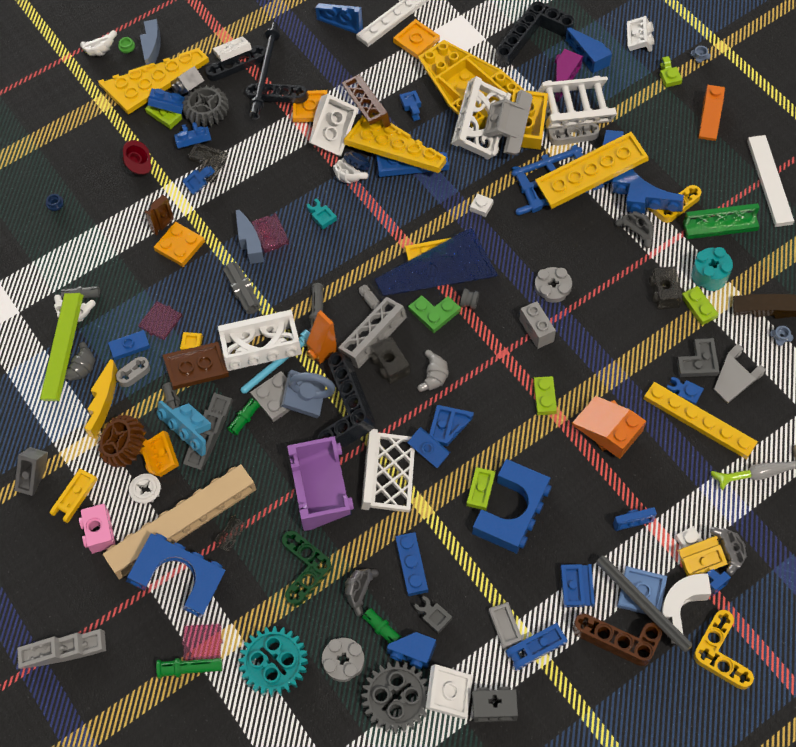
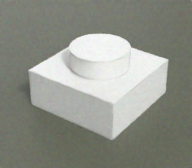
M477 193L470 206V211L486 217L494 200Z
M694 526L675 536L681 548L703 541Z

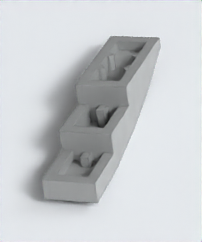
M98 629L85 634L74 633L61 638L51 637L18 647V668L44 666L106 651L105 631Z

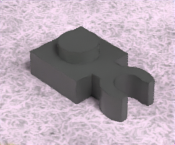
M423 596L422 601L426 606L419 607L415 604V610L420 614H425L423 621L439 634L452 620V616L438 603L432 607L430 600Z

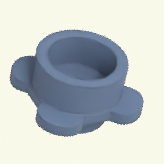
M697 46L690 53L691 56H694L697 63H701L705 59L709 60L711 57L705 46Z
M779 326L776 330H771L770 336L774 337L776 344L779 346L793 340V335H791L790 329L786 326Z

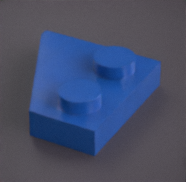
M437 405L430 435L442 446H448L473 419L474 412Z

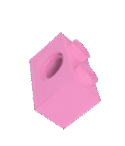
M100 504L82 509V517L79 518L81 529L85 531V536H82L85 548L88 547L93 554L116 545L110 514L106 505ZM100 526L98 531L92 532L95 527Z

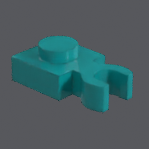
M314 199L315 207L307 204V210L312 213V219L322 229L337 221V216L326 205L321 207L318 199Z

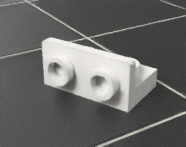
M646 16L627 21V39L630 51L647 47L649 52L652 51V45L654 44L652 32L654 27Z

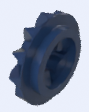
M353 151L345 152L343 158L351 166L361 170L369 169L370 163L367 158Z

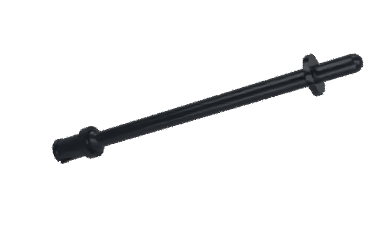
M273 22L271 28L265 32L268 39L256 95L250 101L249 117L252 118L253 115V120L260 118V112L264 106L262 95L274 41L280 37L276 22Z

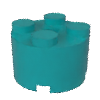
M722 247L707 248L700 251L692 268L691 276L693 282L698 287L702 286L708 291L720 290L725 286L733 268L732 259Z

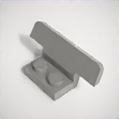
M518 91L516 103L507 99L491 103L484 135L488 138L499 134L507 137L503 153L517 155L520 152L533 99L532 95L526 91Z

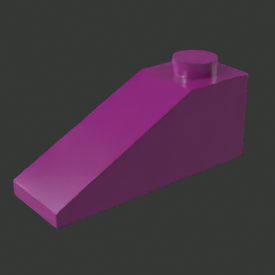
M564 49L561 55L558 54L555 59V81L573 80L581 69L583 56ZM555 92L556 102H559L563 92Z

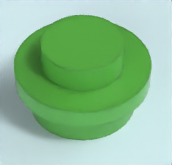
M124 37L120 39L118 47L121 52L129 53L134 50L135 43L131 38Z

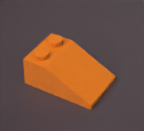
M597 396L590 401L572 422L574 427L619 459L643 432L646 420L630 409Z

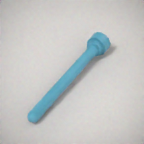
M304 330L300 334L299 342L301 348L307 346L306 343L310 335L308 330ZM288 358L275 360L241 387V393L246 394Z

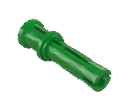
M222 657L182 661L179 658H175L174 661H161L160 659L156 663L157 678L162 679L165 676L180 678L182 674L222 672Z

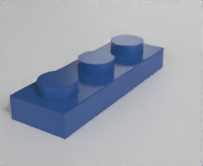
M416 533L395 536L408 596L427 593L428 587Z

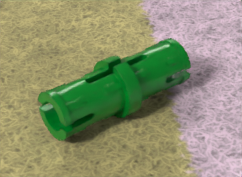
M251 398L241 411H238L237 417L228 426V431L237 436L245 424L251 421L252 415L260 407V404Z
M372 608L365 612L366 615H363L362 618L375 629V633L381 635L388 643L402 638L389 626V622L383 620Z

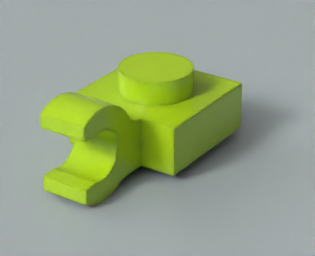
M669 56L663 57V63L660 64L662 68L660 77L665 88L682 84V77L678 68L671 67Z

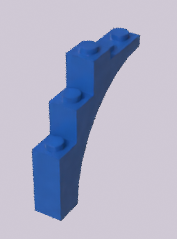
M606 130L603 145L623 136L624 131ZM633 169L613 178V193L628 194L626 200L627 212L633 213V211L645 214L646 208L673 212L683 211L684 195L656 188L644 181Z

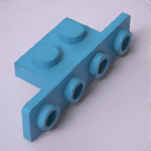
M159 401L158 418L165 422L171 430L177 433L200 456H204L206 454V440L200 433L210 430L211 423L189 403L172 410L163 401Z

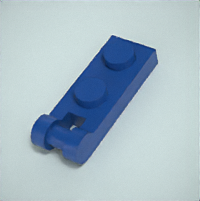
M555 623L510 647L505 653L508 658L513 660V666L518 671L533 661L567 644L568 640L558 623ZM523 650L526 656L521 659L518 653Z

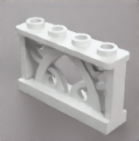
M475 76L467 83L451 144L461 146L488 160L498 153V143L502 135L499 134L488 138L484 135L485 129L479 130L478 122L472 115L484 108L487 114H489L491 103L497 101L489 102L490 97H496L499 101L503 99L510 100L511 93H506ZM476 102L478 103V105L481 103V106L479 108L475 106ZM470 122H472V123L474 124V126H473L472 128L469 127V126H470ZM479 137L482 144H485V139L488 140L487 148H484L480 145ZM466 138H474V143Z
M292 310L218 326L224 360L228 371L302 354ZM286 329H291L292 333H288V332H284V331H285ZM264 335L265 337L272 338L261 348L248 344L255 336ZM283 337L290 338V339H292V340H291V341H287V340L284 339ZM234 342L233 345L227 347V343ZM238 348L234 354H231L234 349Z

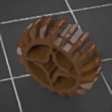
M118 415L117 418L113 417L111 422H107V427L102 428V435H99L101 437V440L98 442L100 445L98 448L100 452L99 457L106 464L113 467L125 468L126 465H131L133 460L137 461V455L141 454V448L145 447L143 442L146 440L144 437L146 431L144 430V425L132 416Z

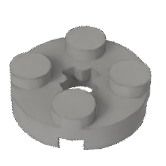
M550 267L538 272L534 287L539 297L545 298L547 302L556 303L563 301L570 294L572 280L567 274L566 269ZM551 282L557 283L555 288H552V285L548 284H550Z
M349 638L333 639L325 647L322 654V664L325 672L331 679L338 682H347L358 676L363 670L365 663L364 654L361 646L354 640ZM342 655H346V658L349 659L348 662H344V665H341L340 661L337 660Z

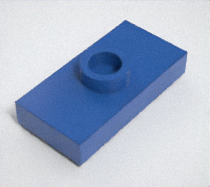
M144 330L108 342L114 361L150 349Z
M421 427L407 442L436 468L451 453Z
M655 507L641 511L634 509L624 515L616 516L613 522L614 529L618 531L654 522L657 515Z

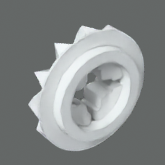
M141 474L135 477L129 486L131 498L136 503H143L144 505L154 502V499L159 497L161 490L159 480L151 474ZM148 486L151 492L145 491L144 494H142L143 492L140 489V487L146 488Z

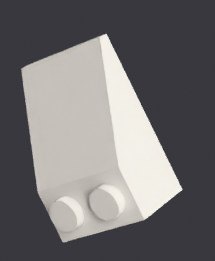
M330 94L321 96L315 112L309 143L341 157L345 147L344 138L351 131L358 107Z

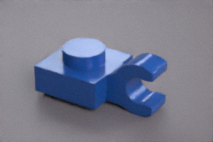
M416 90L400 94V101L404 110H410L413 121L420 120L419 108L421 107V101Z
M206 166L201 172L194 170L183 180V183L192 195H196L208 184L205 179L214 174L215 171L211 166L209 168Z

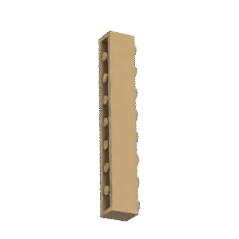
M242 465L233 467L221 478H215L211 481L210 485L204 489H198L187 500L178 502L176 507L170 511L161 513L159 518L153 522L144 524L136 533L127 535L119 544L110 546L103 553V556L120 580L130 573L151 533L163 535L167 538L166 541L172 544L178 542L256 490L254 481Z

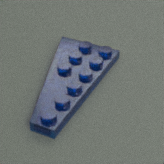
M471 227L376 278L375 282L382 295L387 296L497 277L498 274Z

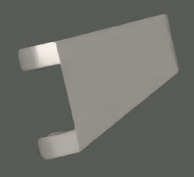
M739 344L729 351L714 391L727 404L754 381L761 378L766 370L762 365H759L750 374L736 361L735 358L739 357L743 350V347Z

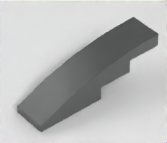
M217 393L213 394L209 408L203 414L211 423V429L200 433L206 440V454L200 456L189 446L183 464L199 470L203 469L226 421L233 403L232 398Z

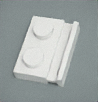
M242 36L212 49L222 62L252 48L250 43Z

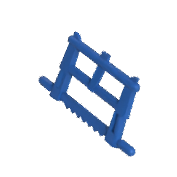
M574 145L571 150L551 157L545 154L541 156L542 160L523 167H512L513 171L511 174L514 177L516 176L522 193H525L529 206L526 205L516 209L517 215L528 213L530 210L534 213L541 210L543 206H549L545 198L540 200L534 190V188L538 187L536 181L529 182L525 173L544 166L551 172L556 169L553 163L572 156L574 159L583 156L581 147ZM613 179L593 188L592 190L594 191L603 188L605 184L611 183Z

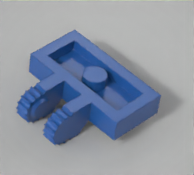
M193 122V130L188 131L186 124L182 125L183 131L174 135L177 148L211 140L208 126L197 127V123Z

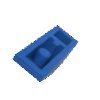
M567 28L566 41L577 54L583 56L582 61L592 73L610 66L612 57L610 49L606 48L600 41L572 28Z

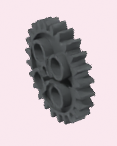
M396 661L395 667H392L390 662H388L387 669L380 665L379 673L374 670L372 671L373 679L366 678L370 685H363V690L367 693L361 694V697L367 701L362 703L363 708H369L365 715H373L370 722L378 721V729L385 725L387 733L390 728H394L395 734H397L398 728H402V731L406 733V726L408 725L414 730V722L422 724L420 716L427 717V713L424 711L427 701L426 693H428V686L424 687L428 683L427 678L421 680L422 671L415 674V666L409 670L406 662L403 667L399 666L398 661ZM395 678H400L403 683L400 686H394L391 681ZM407 684H411L410 687L404 690ZM385 693L387 698L384 701L376 700V695ZM414 693L418 698L414 702H409L406 699L407 695ZM400 694L401 700H393V695L398 696ZM391 703L385 711L382 710L383 707ZM394 708H398L402 711V714L399 717H393L390 712Z

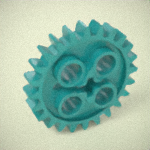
M276 626L273 627L272 632H269L268 628L265 627L264 634L258 630L257 638L250 635L249 637L252 642H244L247 650H240L241 655L244 656L238 659L239 663L243 664V666L239 667L240 672H245L241 676L242 679H249L246 684L248 687L254 685L253 691L255 693L261 689L262 696L267 691H269L271 697H273L275 691L282 696L283 689L290 693L289 686L292 685L297 688L296 679L303 681L300 673L307 672L306 668L302 666L308 664V660L303 658L308 655L306 650H302L305 647L304 643L298 644L300 638L299 636L292 638V631H289L286 635L284 627L280 632L277 631ZM272 643L280 644L276 650H270L269 646ZM261 648H264L273 660H277L278 665L287 672L286 675H283L274 663H270L268 657L260 651ZM258 657L264 659L260 665L253 664L254 660ZM290 657L294 659L291 665L287 666L283 664V661L286 658ZM272 672L278 674L275 680L267 679L268 675Z

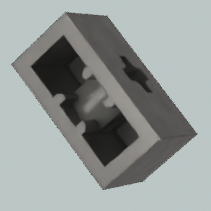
M480 687L476 691H472L473 722L517 721L516 689L511 690V687H499L498 690H489L487 687ZM492 700H496L498 704L496 708L491 704Z

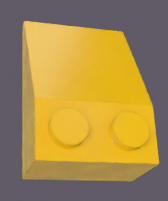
M513 89L512 102L516 103L517 94L520 90ZM526 91L532 95L533 99L521 147L541 150L548 93Z

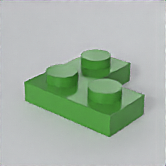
M420 296L408 306V310L429 330L435 333L461 312V307L449 296L435 307L423 296Z

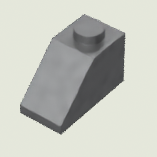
M29 447L18 455L14 491L31 496L35 494L46 471L48 452Z

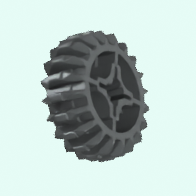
M207 85L204 88L199 86V89L193 88V92H188V96H184L183 113L191 124L193 122L197 123V127L203 125V127L210 125L212 127L214 123L218 125L219 120L223 121L224 117L227 116V111H229L228 99L225 93L221 92L220 88L215 89L214 85L210 88Z

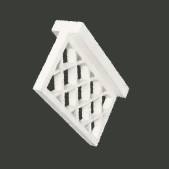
M373 429L368 433L361 509L377 508L410 512L415 449L410 446V449L404 452L398 446L401 442H408L411 438L410 436L378 433V429ZM380 439L388 440L392 445L385 450L380 445ZM393 448H396L401 454L395 460L388 454ZM382 456H385L391 462L385 468L378 462V459ZM402 458L409 463V467L404 471L397 464ZM392 466L400 473L394 478L386 471ZM382 473L389 480L384 486H381L377 481V477ZM401 476L408 482V485L403 489L395 482ZM391 484L399 491L392 497L385 490ZM380 492L388 499L384 503L375 502V496ZM401 494L406 499V506L398 505L394 499Z

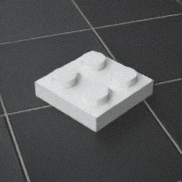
M432 665L426 709L461 719L468 718L472 675L440 665Z

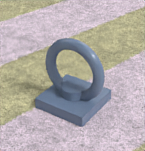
M290 370L281 407L318 418L323 398H328L334 394L335 385L330 379L322 375Z

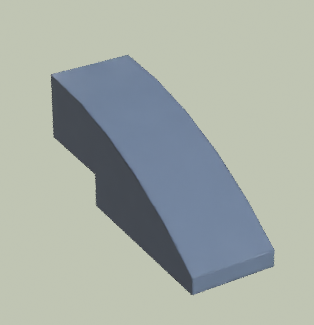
M157 19L144 21L146 34L140 35L146 65L155 63L159 55L161 37Z
M236 210L241 250L247 249L250 264L264 262L261 243L256 230L248 218L240 210Z

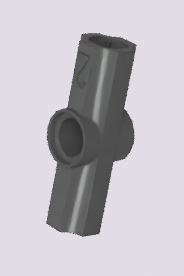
M231 262L227 264L223 271L230 282L235 298L239 299L246 314L256 313L261 308V305L254 294L251 282L248 277L244 276L238 263Z

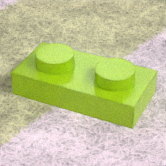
M152 106L145 108L147 114L169 129H172L182 120V115Z
M698 286L682 293V300L701 326L718 318V312Z
M553 376L534 377L537 415L557 414Z
M476 467L467 506L487 510L496 471Z

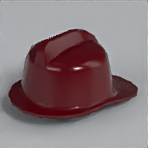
M137 140L126 142L123 146L122 159L124 165L137 174L149 173L151 170L149 149Z

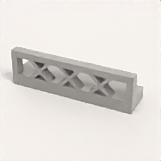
M386 297L338 347L339 351L350 357L353 366L359 369L407 318L404 306ZM388 304L394 307L391 311L383 312V309ZM381 318L379 324L371 325L374 319ZM369 331L366 337L359 338L361 332ZM357 343V347L352 352L346 349L350 344Z

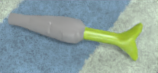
M796 461L755 464L749 470L730 474L711 471V476L720 482V488L724 490L731 481L746 478L757 481L796 469Z

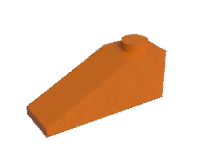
M707 85L699 139L716 141L725 87Z
M321 310L317 313L306 343L308 356L319 364L328 359L331 354L337 352L334 324Z

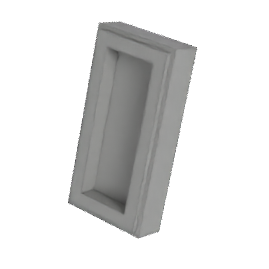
M508 602L488 609L502 649L512 647L523 641Z

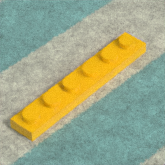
M656 382L652 384L644 396L645 401L746 460L758 442Z

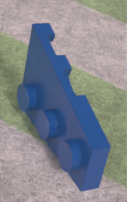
M318 3L316 6L317 20L356 34L363 30L361 7Z

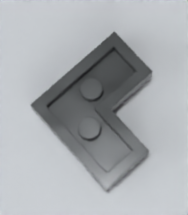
M714 338L695 339L693 343L695 356H683L677 359L679 377L718 376L719 374Z

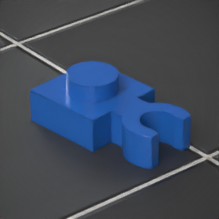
M672 377L670 381L675 387L667 385L666 388L673 393H678V396L696 405L704 389L687 380L682 384L676 377Z

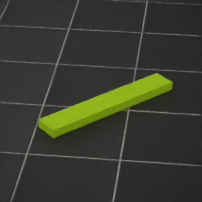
M64 293L40 399L43 401H60L84 296L81 293Z

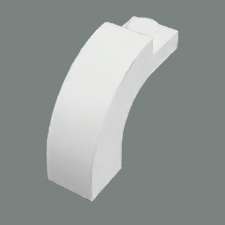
M695 574L679 580L669 590L662 604L661 613L682 634L681 607L688 602L709 599L711 589L708 574Z

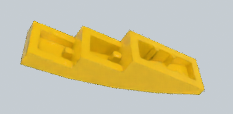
M111 359L91 389L94 396L93 401L88 407L91 417L84 429L88 436L96 439L105 422L116 388L118 369Z

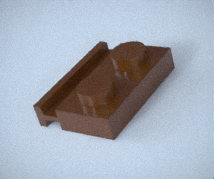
M163 194L152 203L149 211H145L151 232L156 236L160 229L163 230L174 220L169 200Z

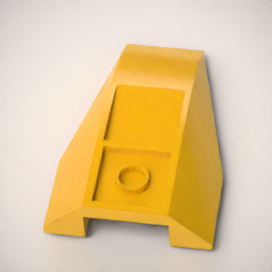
M442 40L418 56L419 61L448 106L458 115L467 83L475 76L506 93H511V101L513 89L524 90L501 69L446 40ZM493 96L489 98V102L493 100L499 101L498 98ZM476 102L475 106L479 108L481 106V103L478 105V103ZM484 108L472 115L477 120L479 129H485L488 118L487 111Z

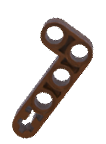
M588 614L578 615L573 625V632L577 637L638 666H646L651 661L662 636L661 628L655 623L646 624L639 638ZM582 623L586 624L584 629L580 627ZM598 632H605L608 638H600ZM646 632H653L656 638H648ZM618 641L626 642L628 647L621 648L618 645ZM637 651H645L648 657H640Z

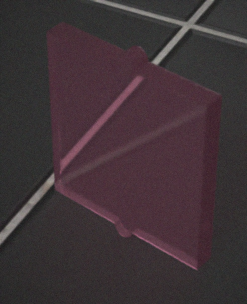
M156 301L138 326L149 332L150 335H155L165 340L182 317V314L173 310L171 306H166Z
M222 625L184 626V641H182L184 646L183 660L221 658V644H223L221 639Z

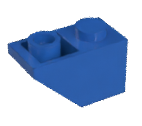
M415 632L388 644L387 653L390 655V658L401 662L405 660L410 662L412 667L427 669L436 647V639Z

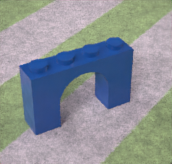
M506 459L498 474L497 483L521 494L527 503V509L520 517L515 519H502L481 509L473 525L472 534L517 554L520 548L523 549L528 539V537H525L527 531H532L536 522L534 516L536 513L540 514L544 505L542 499L544 496L548 497L552 486L549 485L550 477Z
M151 533L126 582L145 591L159 566L170 561L183 563L191 570L194 577V586L183 610L202 618L225 569L215 561L210 563L204 560V556L197 552L190 553L186 551V548L179 543L172 544L166 541L167 538L161 534L156 533L154 535Z

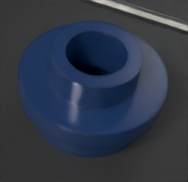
M51 194L46 199V206L51 211H57L64 205L63 198L58 194Z

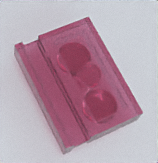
M276 213L273 216H266L252 221V225L257 232L265 253L278 249L284 244L289 245V240Z

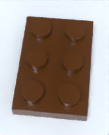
M218 342L163 355V361L173 390L229 377Z

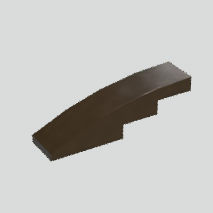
M750 294L733 296L734 316L754 314L755 317L774 315L775 319L796 317V295Z

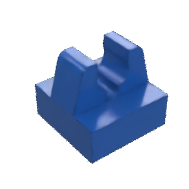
M711 569L706 573L709 577L711 596L713 597L728 584L731 577L726 572L720 575L714 569Z

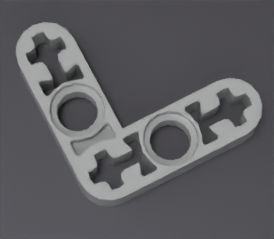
M548 101L546 106L545 122L550 116V107ZM595 123L546 128L549 141L555 146L592 141L598 138L600 131L599 126ZM577 132L579 135L573 137L570 135V133Z

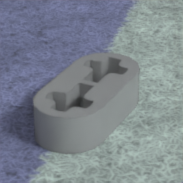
M145 357L135 358L117 372L116 378L119 385L129 387L149 373L150 364ZM138 365H144V368H138ZM125 375V376L129 377V379L126 380V379H123L122 377Z

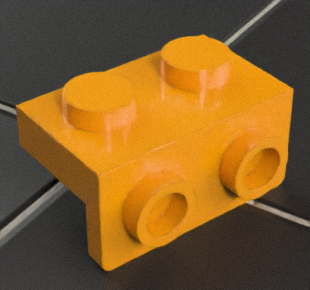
M162 431L143 442L145 447L141 448L140 452L144 456L145 467L150 474L162 477L179 466L168 432Z

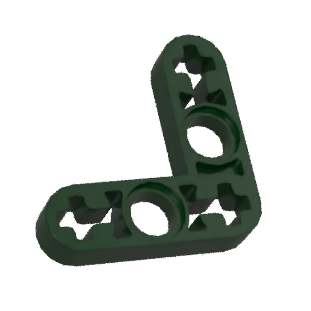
M288 531L282 537L284 548L307 566L285 592L287 603L292 607H297L309 597L330 573L332 566L330 559L295 531ZM295 538V542L297 545H299V548L297 549L296 545H294L293 543H290L288 545L287 539ZM304 549L312 550L313 553L309 558L301 556V552ZM316 556H317V561L320 562L321 564H323L324 562H326V563H325V564H326V568H325V569H324V568H320V569H319L318 563L314 561L315 558H316ZM307 576L314 578V583L310 586L303 584V579ZM298 585H300L303 590L298 593L299 599L294 598L291 600L290 594H297L300 590Z

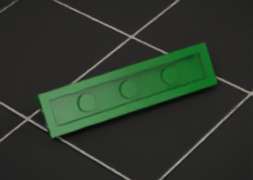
M759 204L686 212L683 222L686 238L694 239L758 231L760 227L757 220Z

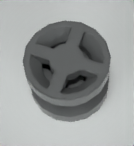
M465 288L460 306H469L475 310L479 299V291L470 292L469 289Z

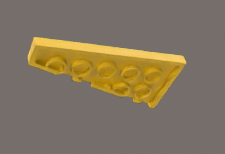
M199 48L179 54V57L173 59L166 58L161 63H151L130 70L128 74L119 76V74L112 76L113 79L104 81V79L99 80L98 83L129 115L148 102L152 88L166 91L172 85L170 81L193 66L198 70L209 62V58Z
M363 115L344 138V145L439 173L446 164V157L432 148H426L422 145L421 141L418 139L415 141L411 138L410 134L390 123L391 126L384 128L380 121L369 125Z

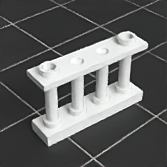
M607 76L555 82L548 80L543 82L538 92L548 93V103L551 111L550 116L545 122L546 128L611 122L617 113L615 108L606 107L602 87L608 80ZM595 88L600 109H590L586 89ZM579 90L584 111L576 112L574 110L570 91ZM554 92H563L567 113L558 112Z

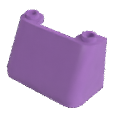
M335 436L288 445L303 530H312L350 515V510L354 509L352 497L348 498L339 461L342 449L340 443H336Z

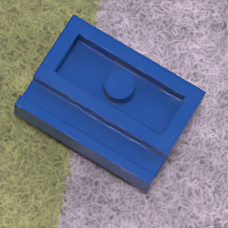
M152 88L148 106L182 114L184 97L178 93H168L162 89Z
M591 564L561 565L564 608L594 607L595 599Z

